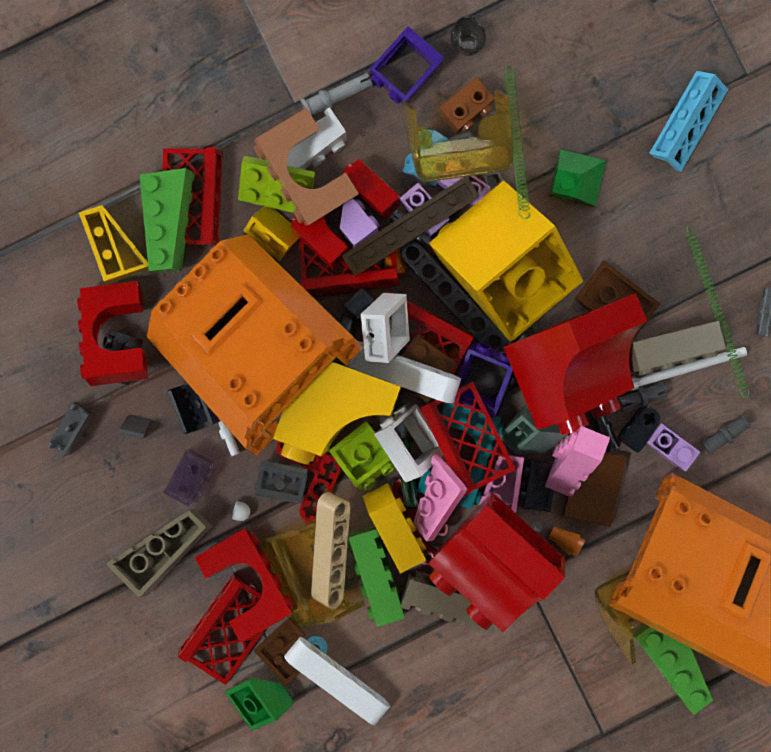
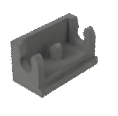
M73 402L47 446L56 448L62 456L71 455L93 418L94 413Z

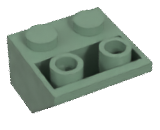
M527 405L509 420L499 434L502 442L514 453L544 454L568 435H561L557 424L537 430Z

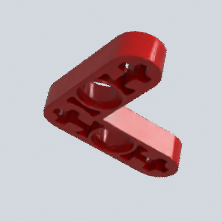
M278 441L276 450L282 458L316 473L299 509V514L304 521L313 522L316 520V515L311 514L310 517H307V511L304 510V507L311 505L312 500L308 499L309 495L316 500H319L321 497L315 494L314 485L319 482L324 483L327 486V492L331 493L341 467L334 457L327 453L322 456L315 455V462L309 465L286 458L281 455L283 449L281 444L283 442ZM333 461L337 471H332L328 477L333 479L332 483H329L326 479L318 478L319 473L323 476L326 473L327 468L324 467V464H329ZM316 503V505H315V507H314V511H316V512H317V503Z

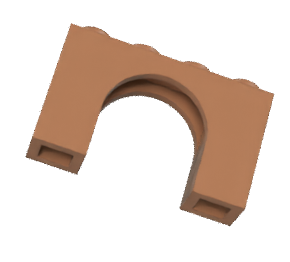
M307 108L257 137L254 141L256 145L253 147L261 160L265 158L270 166L266 169L273 181L278 179L283 187L280 189V192L287 203L291 201L294 205L295 210L293 213L300 224L304 222L306 226L358 195L357 190L346 173L317 189L303 188L290 177L287 169V158L290 150L320 130Z

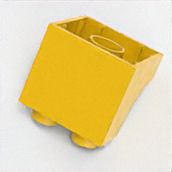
M503 180L493 190L488 191L481 200L456 221L443 226L438 236L429 244L446 270L457 280L487 318L511 343L583 282V279L555 225L530 203L528 205L530 209L527 211L520 210L519 215L518 193Z
M331 362L283 410L273 439L284 443L281 452L282 456L309 465L310 461H314L315 455L322 456L327 453L340 431L354 420L372 415L391 416L402 387Z

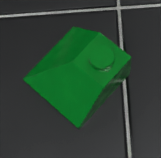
M560 149L549 197L595 207L606 160Z
M250 678L224 692L251 731L277 721L294 704L289 692L280 683Z

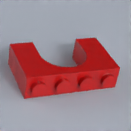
M359 158L344 168L343 174L346 173L358 192V195L353 197V199L358 198L384 221L401 205L400 196ZM329 213L307 226L304 222L300 224L296 217H294L290 225L293 233L334 271L344 261L342 255L347 253L349 248L327 227Z
M138 281L80 288L77 306L79 312H81V319L78 320V329L80 334H82V342H79L80 355L83 356V364L80 365L82 379H85L90 387L148 379L147 356L142 348L109 351L101 348L98 344L99 331L109 319L119 315L144 312L143 290Z
M246 528L194 557L206 579L212 578L225 569L239 563L251 566L260 575L263 590L258 603L250 610L229 621L240 643L294 613L292 608L295 607L290 595H284L281 589L283 582L279 575L272 573L269 567L272 563L265 551L261 553L257 545L260 541L254 531L250 532Z

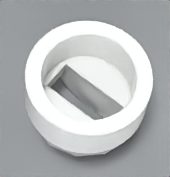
M236 501L232 519L244 521L250 516V508L246 503Z

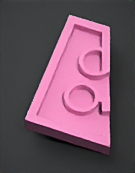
M440 454L432 456L431 464L433 468L431 475L426 477L425 484L427 489L425 496L420 498L413 523L426 541L435 539L467 491L466 486Z

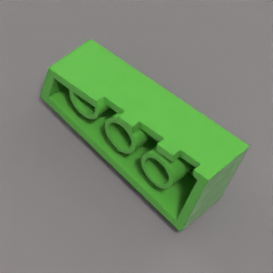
M187 168L140 174L150 272L161 274L182 271L186 244L185 232L189 222L188 210L189 203L192 200L191 188L192 181L194 182L195 173Z
M375 525L350 531L348 548L350 553H354L356 561L353 564L357 576L361 575L363 584L360 585L364 599L368 598L371 606L367 608L371 622L376 621L377 627L405 619V613L403 608H401L400 597L382 538Z
M644 623L630 631L693 715L713 701L690 647Z

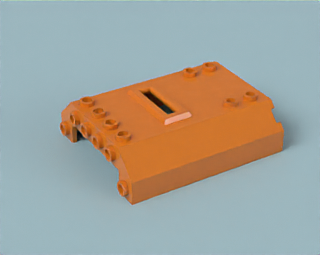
M249 234L222 240L213 247L151 310L147 338L239 442L256 456L273 440V435L266 430L269 424L336 357L347 365L364 348ZM244 297L248 303L209 340L205 335Z
M670 473L663 477L655 495V499L660 502L627 579L617 584L609 606L758 684L769 687L771 686V524L674 473ZM752 555L761 561L743 607L734 604L733 601Z

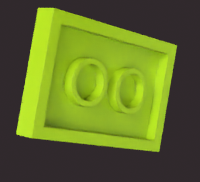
M244 156L241 165L238 200L293 213L295 207L291 201L287 203L280 192V189L283 187L278 179L273 181L266 168L270 166L267 161ZM287 166L289 175L296 184L303 188L313 189L315 172Z

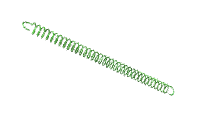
M506 66L505 82L507 101L510 106V101L517 100L518 96L516 91L509 92L510 89H516V87L508 88L515 85L516 81H508V79L515 78L516 75L514 74V77H507V67L510 66ZM508 106V109H509L508 111H509V116H510V114H512V113L510 112L511 108H509V106ZM519 116L509 117L512 136L514 135L512 134L514 131L512 127L520 126L521 124ZM519 122L518 125H513L512 123ZM520 139V140H514V142H516V141H521V143L515 144L514 146H516V145H522V142H523V141H522L521 139ZM513 146V154L516 155L514 151L518 148ZM522 158V159H516V161H518V160H523V162L517 163L516 165H518V164H524V161H525V160H524L523 158ZM515 165V167H514L515 173H516V171H518V172H525L524 170H517L518 168H516V167H518V166ZM515 174L517 193L520 194L518 190L522 187H526L527 183H525V186H519V184H517V182L519 181L517 180V178L524 174H517L518 176H516ZM527 195V197H525V198H521L520 196H518L519 215H520V210H522V209L520 208V206H522V205L519 204V202H521V200H523V199H527V198H528V195Z
M695 235V236H690V237H687V238H690L689 240H691L692 238L696 237L697 235ZM697 239V240H692V241H689V240H688V242H692V243L698 241V239ZM692 243L689 244V246H694V247L700 245V244L691 245ZM692 247L690 250H696V251H698V250H700L701 248L693 249L694 247ZM694 251V252H693V253H694L693 255H696V254L700 255V254H702L703 252L695 253L696 251ZM694 256V259L698 260L704 258V256L695 258L696 256ZM698 260L695 261V263H700V264L706 262V261L697 262ZM697 265L696 267H701L700 269H702V268L706 267L707 265H703V266H698V265ZM698 269L699 272H700V271H703L702 273H704V272H706V271L709 270V269H705V270H700V269ZM702 273L699 274L700 276L704 277L710 275V273L701 275ZM701 278V280H705L704 282H706V281H708V280L711 279V278H705V279H702V278ZM703 282L702 284H707L706 286H708V285L712 284L713 282H708V283H704V282ZM704 286V288H709L708 290H710V289H712V288L715 287V286H711V287H706V286ZM706 290V291H705L706 293H709L708 295H710V294L716 292V290H714V291H708V290ZM707 295V297H711L710 299H712V298H714V297L717 296V295H711V296H708V295ZM708 299V301H713L712 303H714V302H716V301L719 300V299H714V300ZM710 303L709 305H715L714 307H716V306L720 305L721 303H717V304H712V303ZM712 307V308H711L712 310L717 309L716 311L722 309V307H719V308H714V307ZM714 316V318H720V319H722V318L725 317V316H720V317ZM723 337V340H724V339H728V340L724 341V344L730 343V344H728V345L725 346V348H730V349L726 350V352H732V353L728 354L727 356H728V357L734 356V357H732V358L729 359V361H734V362H732L730 365H736V366H734V367L732 368V370H733V369H738V370H736L735 372H733V374H737V373L743 374L744 372H737V371L741 370L742 367L735 368V367L741 365V363H735V362L739 361L740 359H733V358L737 357L738 354L731 355V354L735 353L737 350L729 351V350H731V349H733V348L735 347V346H729V345H731V344L734 343L733 341H732V342H727V341H729L730 339H732V337H729V338H724V337ZM735 376L734 378H740V377L745 378L746 376H739V377ZM737 380L736 382H743L741 384H744L747 380ZM739 384V385H738V387L745 386V387H743V388L740 389V393H741V390H742V389H744V388H746V387L748 386V384H746V385H741V384Z

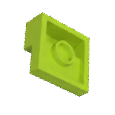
M367 421L329 450L354 486L360 491L362 489L365 491L371 489L377 483L376 478L382 474L384 476L389 475L396 468L375 437V431Z

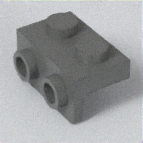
M273 459L261 460L254 495L301 504L308 470L298 464H291L289 466L280 464L279 461Z

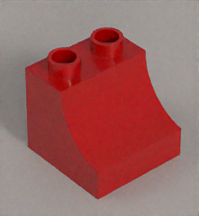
M636 293L503 347L537 430L557 424L561 435L576 431L581 426L589 425L585 412L591 410L593 418L596 419L621 409L617 397L635 388L629 367L631 343L638 329L647 322Z
M493 492L482 501L433 554L429 565L435 569L429 575L431 581L448 596H451L458 590L471 602L466 608L467 614L485 630H488L494 624L504 632L532 605L540 600H545L565 578V558Z

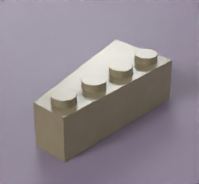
M719 321L633 341L629 353L630 372H639L640 376L653 373L654 367L660 366L661 370L675 367L674 362L681 361L682 364L695 362L696 356L702 355L703 359L718 356L717 351L726 349Z
M189 510L165 525L162 529L146 537L137 545L129 548L123 554L107 562L106 565L139 598L147 596L213 526L197 510Z
M415 571V574L409 572L400 599L401 608L409 610L410 606H415V609L421 614L430 616V614L432 615L435 612L443 620L456 622L459 619L461 620L460 624L493 634L494 624L488 630H485L467 614L466 608L471 602L458 590L451 596H448L429 579L428 574L420 571Z

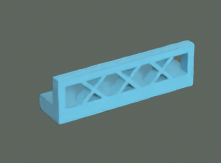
M696 71L650 151L654 158L667 161L676 171L681 172L728 91V88L715 74ZM716 87L718 91L712 99V91ZM705 107L704 116L700 120V112ZM693 128V135L688 140V133ZM679 149H681V156L676 161L674 158Z

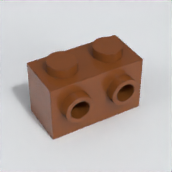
M475 77L439 108L438 113L456 134L461 130L465 133L475 124L473 121L479 115L484 117L493 109L492 104L495 98L481 81Z

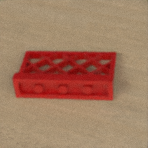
M206 147V149L163 148L162 171L174 170L169 165L170 154L179 155L184 161L176 169H183L188 165L195 172V179L199 177L203 181V188L197 194L191 189L194 197L191 203H189V207L195 201H198L202 205V212L195 218L188 210V216L193 221L186 227L185 245L215 247L219 243L223 152L216 147ZM196 155H204V164L196 170L190 161ZM195 224L201 229L200 240H192L187 234Z
M342 233L335 234L350 250L353 249L348 242L344 241L346 239ZM299 239L302 278L300 285L312 297L355 292L360 288L370 290L400 286L396 251L388 256L391 259V268L381 269L375 264L355 277L353 272L348 273L351 269L343 261L341 264L346 268L341 274L333 275L329 271L330 267L328 265L324 268L316 262L319 258L316 254L312 258L306 254V244ZM313 264L322 270L317 277L307 278V271Z
M407 300L408 320L416 322L419 331L410 334L409 338L417 336V334L423 337L424 333L433 331L438 334L440 341L439 344L434 346H441L442 351L446 355L444 345L454 342L462 347L459 355L452 357L457 362L450 374L454 375L474 335ZM420 325L426 327L427 330L422 331ZM442 337L448 339L449 341L443 342Z
M473 382L458 389L456 401L452 403L454 407L450 418L440 415L436 405L442 403V401L434 400L420 407L448 466L467 488L463 496L516 470ZM471 388L475 397L472 407L458 403L461 393ZM476 402L481 410L475 409ZM457 405L470 409L466 423L453 419ZM473 411L484 415L486 420L483 429L469 425ZM442 418L449 420L447 427L445 426ZM451 422L465 426L461 440L450 436L448 430ZM487 423H488V425H489V427H490V429H491L492 432H489V431H486V430H485V429H486V426H487ZM468 427L481 431L477 445L463 441ZM484 433L495 437L496 444L493 451L480 447ZM453 440L459 442L458 448H456ZM462 444L476 448L472 461L461 458L459 452ZM498 445L501 449L502 454L496 452ZM479 449L492 454L488 467L474 463ZM497 455L505 458L509 467L502 471L491 469L494 456ZM464 463L470 464V467H469V470H468V471H467V469H466ZM473 466L486 470L484 479L475 484L470 477ZM489 471L496 473L488 477Z
M233 573L179 648L178 658L184 662L189 661L226 685L264 631L248 639L250 641L247 645L243 642L244 650L241 654L230 656L228 644L240 641L238 638L227 639L226 628L232 626L230 623L224 622L223 616L226 611L237 609L239 616L240 608L255 606L258 601H255V596L260 599L262 593L244 582L240 576ZM242 589H245L252 594L253 602L239 604L237 596ZM223 629L225 640L211 643V632ZM226 645L228 656L214 659L212 647ZM209 648L211 660L201 662L194 657L198 650ZM229 661L230 669L225 676L216 671V663Z

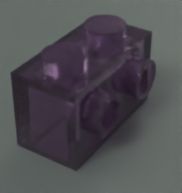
M190 449L186 450L163 493L187 506L192 505L193 502L198 503L204 492L201 489L204 481L209 482L215 471L212 468L214 462Z

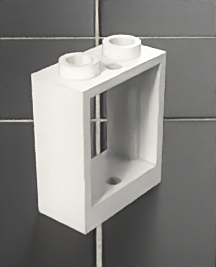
M383 293L361 313L365 361L389 363L410 341L406 294Z
M417 404L408 408L406 405H403L393 412L395 416H391L381 422V428L374 433L405 482L421 477L433 466L431 464L433 455L440 454L441 457L443 456ZM401 422L404 423L423 453L415 461L394 430Z

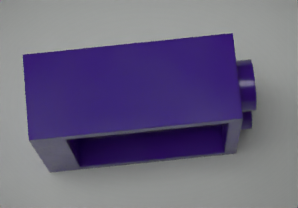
M407 26L370 68V76H372L370 79L378 88L384 87L390 92L388 96L396 104L401 102L406 106L443 65L444 57ZM405 44L430 65L427 71L406 94L402 93L380 73Z
M474 342L467 351L458 376L461 378L459 388L466 385L476 356L508 369L497 399L478 392L489 416L495 419L502 408L514 372L505 352L495 351L486 343ZM471 388L461 393L458 403L472 407L475 397ZM476 402L475 409L481 410Z

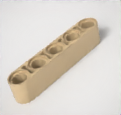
M330 492L322 494L317 503L311 594L312 598L330 609H336L342 603L344 597L350 504L348 501Z

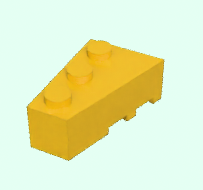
M103 205L79 212L105 285L149 271L147 260H145Z
M387 483L363 495L362 497L369 516L400 574L426 561L423 552L427 549L421 537L416 539L413 533L416 531V528L410 517L405 518L403 514L406 511L400 497L395 498L389 484Z

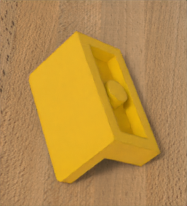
M266 206L262 207L251 217L243 230L279 262L285 257L291 246L299 240L290 227L291 223L274 208Z

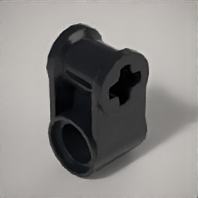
M647 406L638 408L629 422L622 428L617 439L636 453L640 452L660 423L659 413ZM644 414L649 415L651 418L650 422L645 421V418H643Z

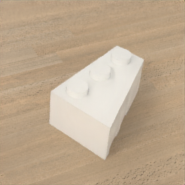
M330 107L324 111L326 116L316 122L320 130L290 150L287 166L304 170L312 164L314 167L325 161L327 154L332 151L337 153L346 146V131Z

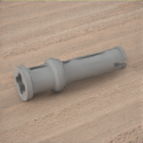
M364 73L327 92L321 90L314 97L307 100L301 99L303 109L307 108L313 117V115L329 107L333 108V104L373 87L371 79H368L369 75Z

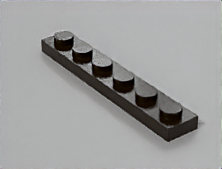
M465 176L342 256L356 277L474 202L480 196L468 177Z

